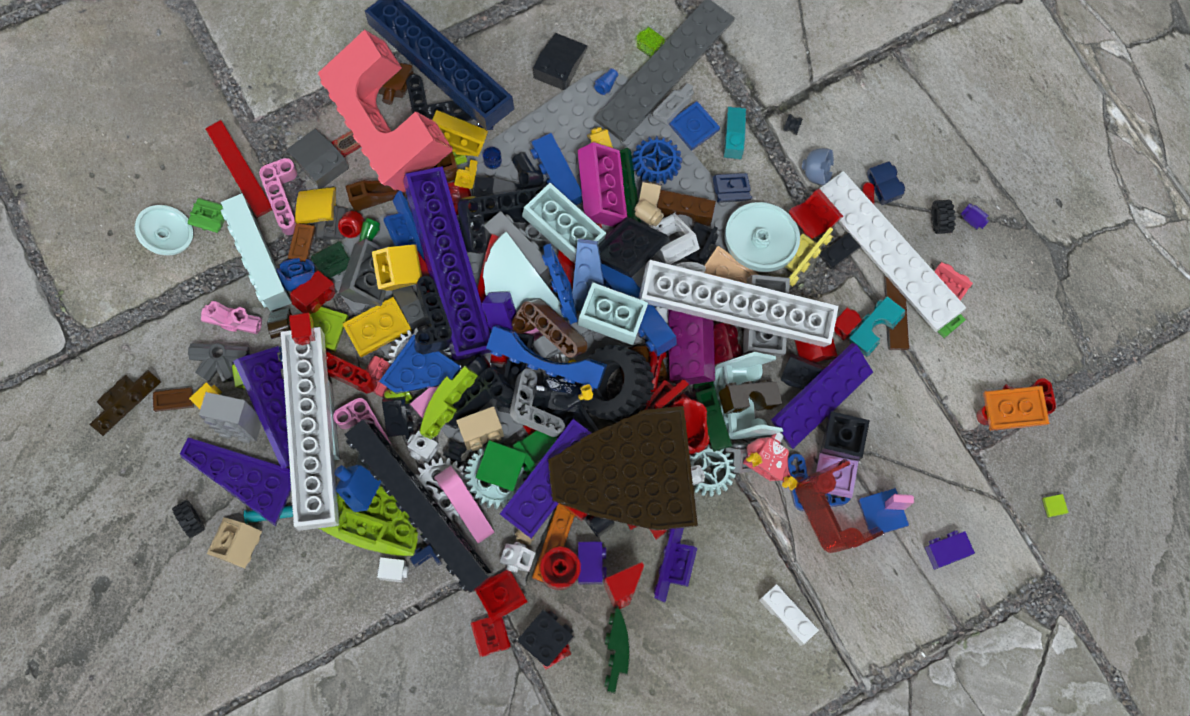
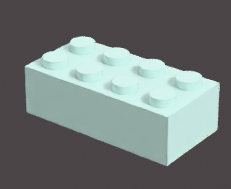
M551 183L535 196L523 210L522 217L574 264L576 262L578 239L598 241L599 244L606 235V232Z

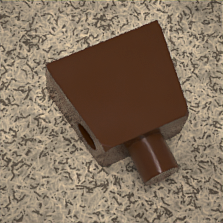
M399 63L402 68L378 91L380 95H383V103L391 105L393 104L394 97L404 98L408 90L406 80L410 75L414 74L412 65Z

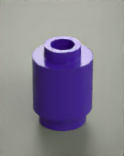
M971 203L960 214L964 217L963 220L976 230L979 227L983 229L989 222L987 219L989 215Z

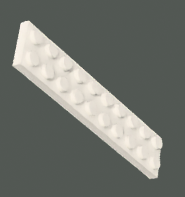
M844 171L819 188L843 215V218L838 223L847 233L852 235L861 246V249L935 332L966 310L965 305Z

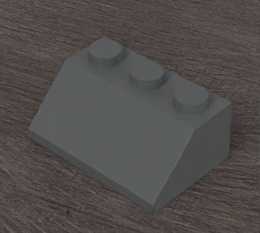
M367 239L354 245L338 293L339 295L356 303L382 305L386 290L378 289L372 252L384 248Z

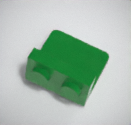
M535 431L521 442L518 441L513 445L515 450L527 454L524 460L526 466L523 468L528 476L535 469V463L540 461L556 442L555 437Z

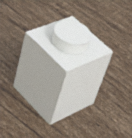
M380 557L377 578L384 581L404 583V578H408L409 566H406L407 563L404 560Z

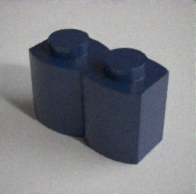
M890 161L869 168L867 171L868 180L873 184L876 197L881 205L898 200L905 194V186L897 178V169Z

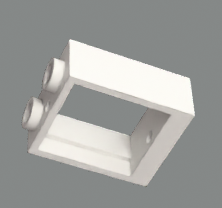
M675 213L662 219L656 227L653 225L649 226L668 236L675 232L681 235L680 238L664 245L656 253L665 264L670 265L700 249L696 234Z

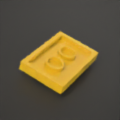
M394 297L384 301L381 306H375L343 323L361 358L401 337V334H407V330L412 331Z

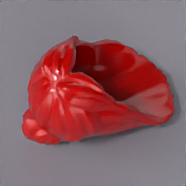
M686 397L674 402L671 407L684 406L689 454L702 452L710 441L707 426V410L702 403Z

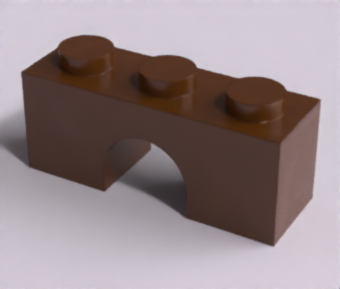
M660 190L657 208L664 214L663 217H668L675 213L676 215H685L692 218V223L698 222L702 225L711 226L716 201Z

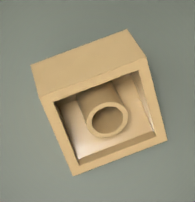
M224 517L207 554L245 569L251 560L255 546L259 543L262 531L245 523Z

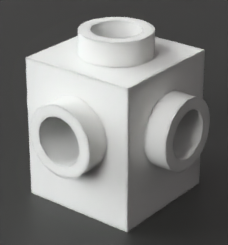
M420 431L416 435L412 434L407 442L409 444L407 446L410 451L409 455L418 461L422 459L427 463L430 462L439 449V445L434 441V437L428 439L422 436Z
M522 543L506 544L500 563L506 565V569L511 572L517 573L518 570L529 572L535 552L527 549L526 545Z

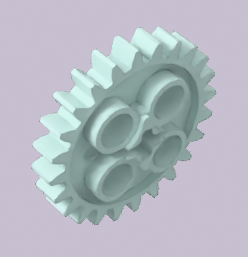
M479 449L478 455L474 453L471 456L473 460L469 459L467 462L469 466L464 469V471L469 473L464 476V479L469 480L465 487H471L469 493H475L474 500L481 499L480 505L487 502V508L494 504L495 509H498L500 504L504 508L525 482L523 480L528 475L523 474L525 470L522 467L514 491L507 490L506 493H503L499 486L488 483L487 488L483 487L480 484V480L476 479L484 455V451Z

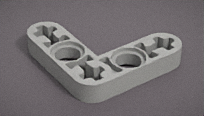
M524 369L517 376L510 415L518 423L556 437L564 431L565 424L559 417L532 406L534 398L533 388L537 383V375L531 369ZM520 391L527 394V400L520 396ZM534 415L540 417L541 424L535 422Z

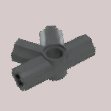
M190 343L188 347L189 360L202 361L195 373L208 382L212 380L217 371L223 383L233 381V361L250 355V348L245 346H228L218 343L213 345ZM219 349H222V350H223L222 356L219 357V358H216V355H215L216 352H217Z

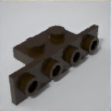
M149 370L135 382L125 375L97 401L104 411L90 423V426L104 436L154 390L161 381Z

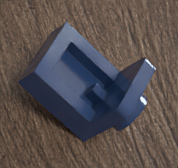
M430 545L424 549H417L414 556L409 558L415 567H418L431 557L434 558L438 566L442 565Z

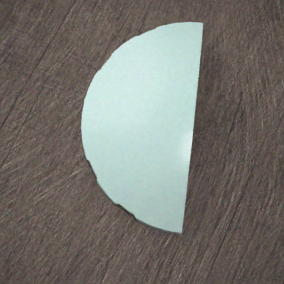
M507 232L503 233L491 247L487 262L484 265L483 279L486 296L490 292H510L516 312L519 311L524 302L542 299L559 316L568 321V318H564L561 313L560 307L562 305L559 299Z

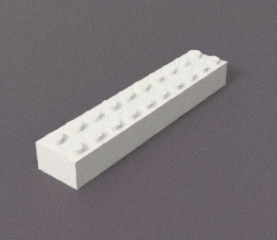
M653 260L646 264L639 299L648 302L649 305L822 347L832 343L839 307Z
M320 327L314 328L316 341H312L308 345L295 344L291 331L281 332L294 527L299 531L339 526L325 335Z

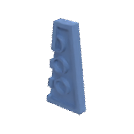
M578 239L572 293L575 309L582 311L592 283L604 286V277L601 269L598 241Z

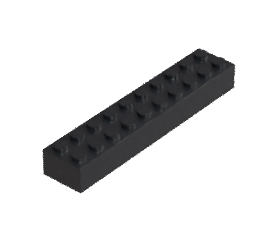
M362 419L344 434L347 437V444L353 450L356 449L360 455L358 457L364 465L368 464L370 466L372 476L377 481L381 480L385 485L383 487L384 491L390 497L393 495L397 500L396 506L401 512L405 511L408 514L410 524L414 528H419L422 532L420 534L422 539L427 544L431 543L436 557L446 562V569L452 576H457L460 580L458 584L465 592L472 593L477 591L495 576L373 421Z

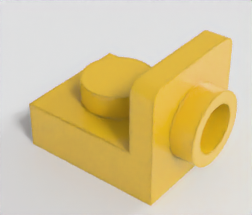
M470 160L469 167L465 166V170H457L455 186L473 189L478 161Z

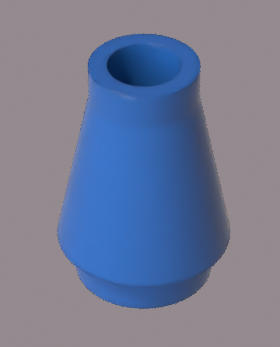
M613 68L609 69L608 72L595 81V90L601 95L610 93L619 75L618 72Z

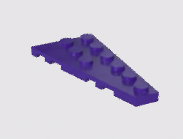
M279 346L238 358L233 362L278 462L283 469L290 466L285 388L284 379L281 376V369L283 367L282 362L278 360Z
M188 437L180 452L181 458L276 527L292 491L290 469H282L279 465Z

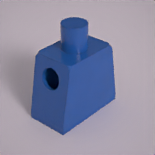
M340 465L334 472L340 479L336 492L354 512L368 510L381 484V480L377 481L372 476L371 471L361 465L347 468Z

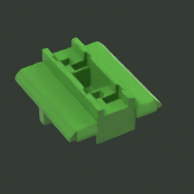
M198 198L190 212L188 225L202 228L203 231L220 232L225 221L220 211L223 209L222 205Z

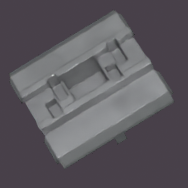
M335 206L334 220L316 222L315 238H324V240L345 239L338 230V222L347 212V209Z

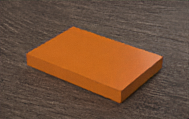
M1042 386L985 391L983 393L990 431L1050 424Z

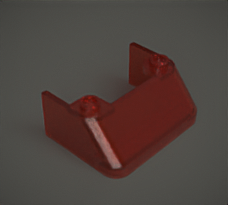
M843 459L799 480L795 487L797 497L822 548L828 553L858 547L884 534L883 530L879 527L863 534L854 527L842 530L829 505L825 494L833 491L836 486L833 473L851 465L847 459Z

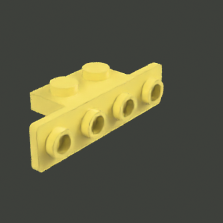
M831 227L818 243H815L802 233L795 257L785 266V268L792 272V275L789 277V286L793 287L799 280L798 275L800 272L805 273L811 265L809 261L819 256L822 251L820 249L822 245H827L833 238L831 235L833 229Z

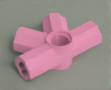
M212 301L209 305H205L201 312L202 322L218 325L228 331L237 332V330L258 334L261 330L262 319L248 315L245 309L241 307L236 309L227 308L217 301Z

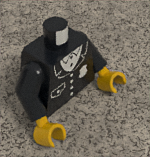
M557 375L556 377H545L542 386H534L533 397L543 398L546 406L551 409L579 412L582 400L592 399L593 392L590 384L582 386L580 390L576 382L575 384L566 382L564 377Z

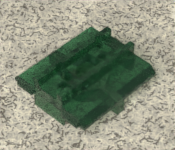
M340 241L311 256V260L317 266L319 272L328 279L337 274L341 275V272L347 269L350 260Z

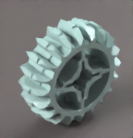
M708 444L705 450L690 456L691 467L694 466V463L699 458L702 459V470L704 471L705 478L712 483V485L705 483L696 484L695 493L701 489L703 490L702 496H705L706 491H709V496L712 497L714 490L717 495H720V488L723 491H727L726 484L732 485L733 482L730 479H734L736 475L732 473L735 467L730 466L733 464L734 459H727L730 456L729 452L725 455L723 454L724 449L713 452V449H710ZM707 456H713L720 461L712 462ZM707 466L713 468L712 474L705 471ZM724 468V479L718 483L716 472Z

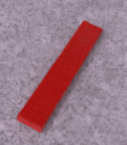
M222 120L206 127L205 130L255 216L259 218L272 211L270 202Z

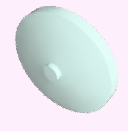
M755 202L738 208L730 216L725 228V243L732 257L741 265L755 271L770 272L785 267L793 260L800 245V233L795 221L786 211L769 203Z

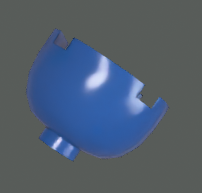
M295 258L282 262L280 268H276V272L283 288L292 292L299 285L311 279L315 273V266L308 259H306V262H300V258Z

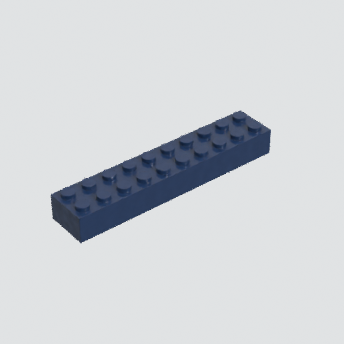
M378 0L364 10L368 25L486 131L514 110L513 96L404 0Z

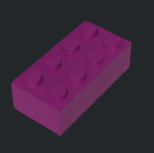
M668 309L669 327L676 335L677 345L669 349L670 382L678 384L685 379L689 385L715 381L713 320Z

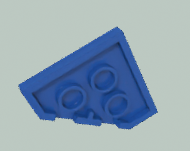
M551 243L543 246L545 254L542 255L544 264L549 267V272L553 279L551 281L552 287L558 293V298L562 305L560 307L561 313L564 318H568L570 324L576 323L578 319L571 283Z
M413 334L379 382L398 394L439 386L446 376L454 379L462 368L439 351L429 354H419L414 348L415 334Z

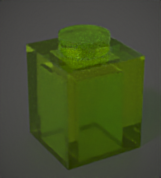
M649 26L645 31L642 30L636 38V48L650 58L665 43V38Z

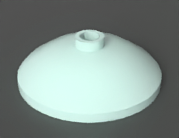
M166 205L147 207L140 212L135 221V234L140 243L148 250L160 255H176L186 250L193 238L192 225H188L189 219L182 212Z

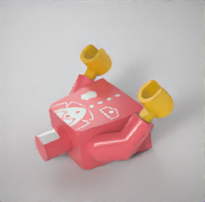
M781 433L773 434L770 438H759L748 444V455L744 459L743 464L769 481H783L782 487L787 488L789 486L791 491L798 486L797 480L791 477L789 472V451L780 445L783 438Z

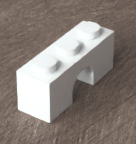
M777 584L759 600L772 615L777 616L783 622L787 632L800 646L805 644L819 631Z

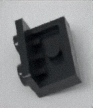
M696 222L692 231L696 234L700 249L684 258L698 264H702L703 260L707 261L711 253L709 248L711 244L715 245L719 234H716L718 227L714 226L711 229Z
M791 353L781 381L788 386H794L803 390L826 367Z

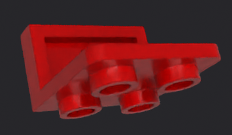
M817 189L804 203L789 210L792 219L812 239L826 233L830 227L833 228L843 218L840 211L820 189Z

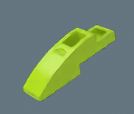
M464 366L454 379L446 376L427 406L420 429L422 436L428 439L436 437L445 423L453 418V414L457 410L452 405L459 401L467 388L473 385L478 377L474 371Z

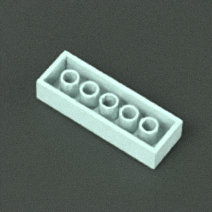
M243 194L222 201L223 209L220 211L229 225L227 226L228 230L235 240L234 244L242 256L243 265L249 272V279L252 285H254L255 293L263 307H268L270 312H273L291 304L287 290L283 288L277 275V267L251 207Z

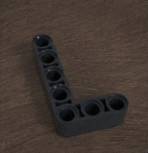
M412 74L407 78L406 84L412 114L418 112L432 120L436 110L465 122L474 120L453 100L428 105L422 78L417 74ZM455 110H462L459 113L454 112Z
M526 187L462 198L458 202V215L466 251L480 254L486 249L487 243L483 214L525 207L534 198L535 192L537 196L544 188Z

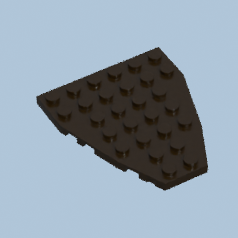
M684 406L643 410L616 424L585 436L571 447L569 446L563 452L548 460L552 501L597 518L656 531L698 526Z

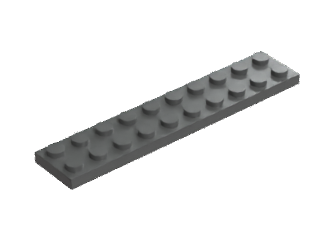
M704 0L595 117V121L624 142L734 22L735 17L712 0Z

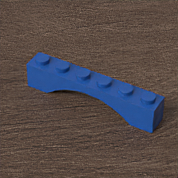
M500 325L493 326L486 347L495 356L502 357V355H505L512 362L520 363L521 361L526 363L527 367L538 370L540 368L546 370L545 373L553 377L557 375L562 376L564 381L575 384V382L583 384L582 386L590 384L592 390L600 387L607 364L590 358L570 363L548 360L529 349L516 331Z

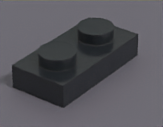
M848 233L821 252L819 256L831 270L858 251L861 246Z

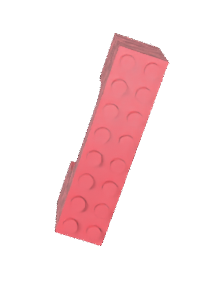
M364 30L322 68L318 75L321 78V84L329 92L328 96L336 103L337 111L345 118L346 126L352 130L353 138L361 145L362 153L370 160L371 168L379 175L378 180L384 186L388 185L394 190L406 192L403 183L405 174L432 169L453 149L437 123L418 112L413 113L397 129L391 131L377 108L376 98L380 88L402 67L385 41Z

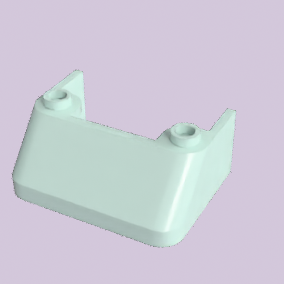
M752 352L720 363L715 367L714 386L730 439L762 438L783 432L782 428L767 426L764 419H755L754 402L750 398L749 408L740 413L724 414L719 396V391L724 389L726 384L736 382L737 385H741L747 381L757 382L762 376V364L776 360V356Z

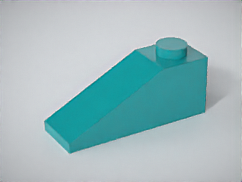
M728 107L723 158L742 160L745 145L746 108Z

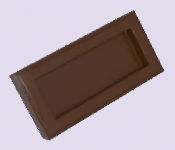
M193 388L153 392V411L160 412L194 408V403L189 399L193 395Z

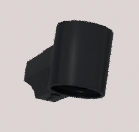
M520 152L512 158V162L519 173V183L522 187H540L543 184V173L540 170H535L525 152Z

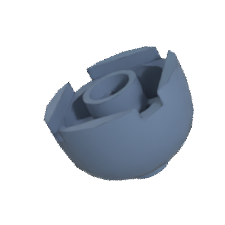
M818 148L811 151L807 158L803 160L802 170H805V175L809 181L817 185H825L831 180L832 172H830V168L834 165L833 150Z

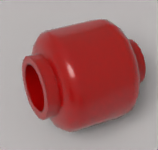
M348 211L339 220L338 230L346 238H356L360 235L362 224L365 220L360 213Z

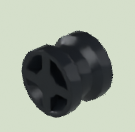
M789 114L783 131H790L793 135L797 136L803 118H795L792 114Z
M449 441L448 449L444 451L443 456L453 462L457 461L460 463L462 460L461 456L467 449L454 441Z

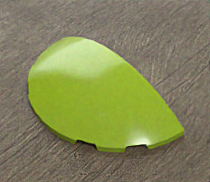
M379 486L366 511L354 512L337 493L339 526L318 528L352 545L391 555L414 556L418 541L417 529L408 521V514L405 511L401 512L395 504L397 500L393 495L390 497L381 486Z

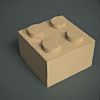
M494 406L456 420L467 450H479L488 441L497 443L504 437Z

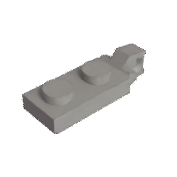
M687 83L681 90H674L652 113L653 118L668 125L692 99L691 96L694 94L693 86Z

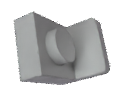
M733 443V447L726 448L727 452H734L733 465L735 468L733 472H751V468L743 464L744 459L748 455L745 444Z

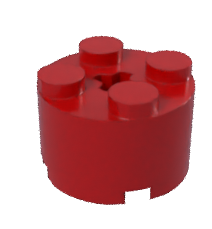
M565 547L551 549L543 556L540 563L542 581L546 586L554 590H565L573 586L581 570L580 560L576 554ZM558 564H561L562 568H565L566 570H563L562 573H558V570H555L554 568H557Z

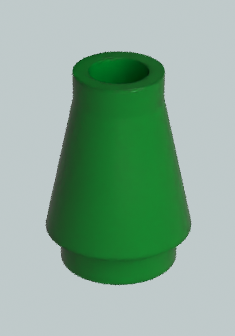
M366 218L362 224L359 242L364 239L372 242L380 231V223Z

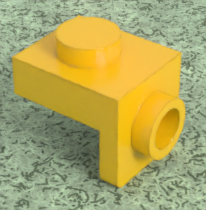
M597 127L591 129V133L587 134L591 143L595 142L613 148L607 129Z

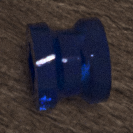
M488 147L484 150L483 159L485 166L491 170L498 169L502 164L500 150L496 147Z

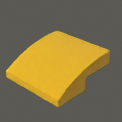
M336 188L299 191L296 201L295 222L305 224L334 220Z

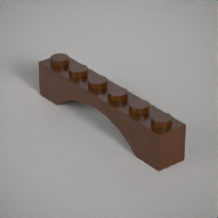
M450 152L433 167L443 166L447 182L455 180L457 170L459 169L453 152ZM362 180L345 186L349 202L356 212L391 201L399 191L394 190L388 185L384 186L379 180Z

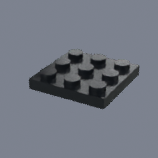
M626 217L598 244L601 263L632 278L669 241L668 235Z

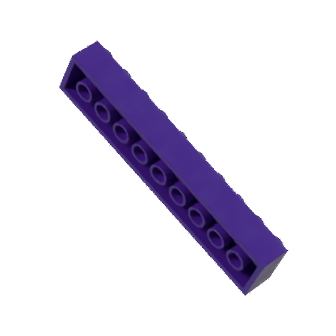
M443 166L407 173L403 183L428 273L435 281L452 330L451 344L449 346L452 359L457 361L477 356L480 353H490L491 350L486 349L490 338L489 328L482 309Z

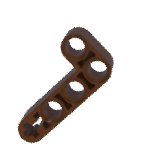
M542 299L524 302L512 321L514 331L520 334L537 328L567 357H575L587 351L588 345L586 340Z

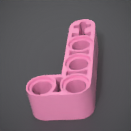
M284 158L263 166L259 174L280 229L285 235H293L296 225L295 217L282 184L294 180L297 176V170L292 160ZM286 168H291L289 171L284 172ZM269 174H273L271 178H266ZM279 190L277 194H272L273 191ZM285 206L283 210H278L279 207ZM284 219H288V221H289V225H288V226L286 225V222H285Z
M357 398L334 412L333 418L339 428L348 429L362 419L375 422L377 428L389 441L366 400ZM361 405L365 406V410L363 412H356L357 407ZM342 415H348V419L345 422H339V419Z
M451 466L434 476L478 544L495 533L464 483Z

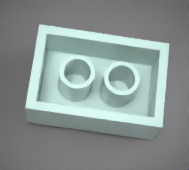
M592 283L579 316L578 325L633 345L648 302Z

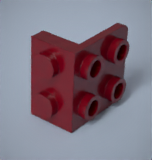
M727 323L713 326L715 365L742 356L743 350L738 343L736 327Z

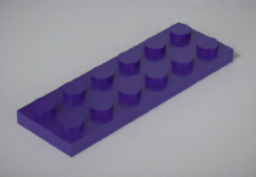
M851 343L771 419L775 427L783 429L781 434L790 448L794 449L831 411H834L873 373L857 344Z
M573 419L504 507L500 515L532 539L559 504L552 501L548 460L592 433Z

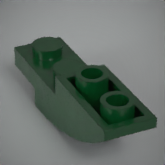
M714 382L694 384L697 400L707 410L708 435L713 452L731 447V439Z
M616 608L615 613L611 612L609 625H612L611 633H606L604 643L608 645L607 650L615 652V655L610 654L608 667H612L610 675H606L604 687L608 688L607 692L612 694L616 692L619 674H628L630 656L627 627L621 610Z

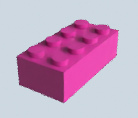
M592 142L578 150L584 214L595 223L612 227L621 223L627 217L620 150Z

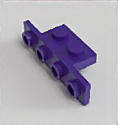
M684 528L669 529V540L664 548V560L659 568L658 584L654 588V598L660 602H666L670 584L689 586L698 548L680 544Z

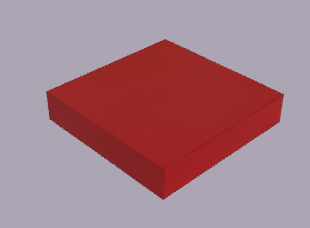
M505 570L491 578L476 591L492 623L528 602L509 570Z

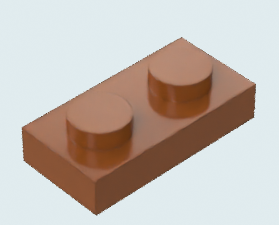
M296 223L288 254L289 260L300 258V262H306V259H309L315 226Z

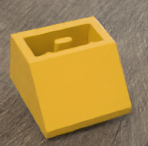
M415 244L387 247L372 252L379 290L392 291L417 284L418 280L422 277L417 246Z

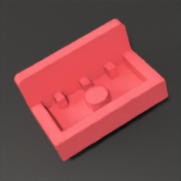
M941 262L934 271L960 301L973 284L967 276L959 274L949 264Z

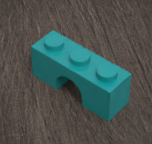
M888 296L884 300H879L872 314L868 313L862 320L863 324L859 328L855 327L849 334V343L857 344L862 354L866 357L880 344V338L873 333V328L879 324H884L893 330L905 316V310Z

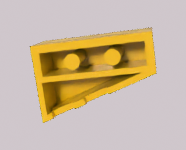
M436 110L432 120L437 123L452 147L453 151L451 152H456L458 155L479 157L488 131Z

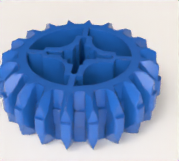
M658 136L655 137V140L649 137L647 142L642 140L641 145H637L636 151L633 152L634 171H637L638 177L642 176L643 181L649 179V182L656 181L659 184L662 181L663 184H666L667 179L672 181L673 176H677L678 170L681 169V152L677 150V144L672 145L671 140L665 142V137L662 140H658ZM654 150L653 153L647 154L646 156H644V155H645L646 153H648L649 151ZM670 165L666 170L660 171L661 168Z

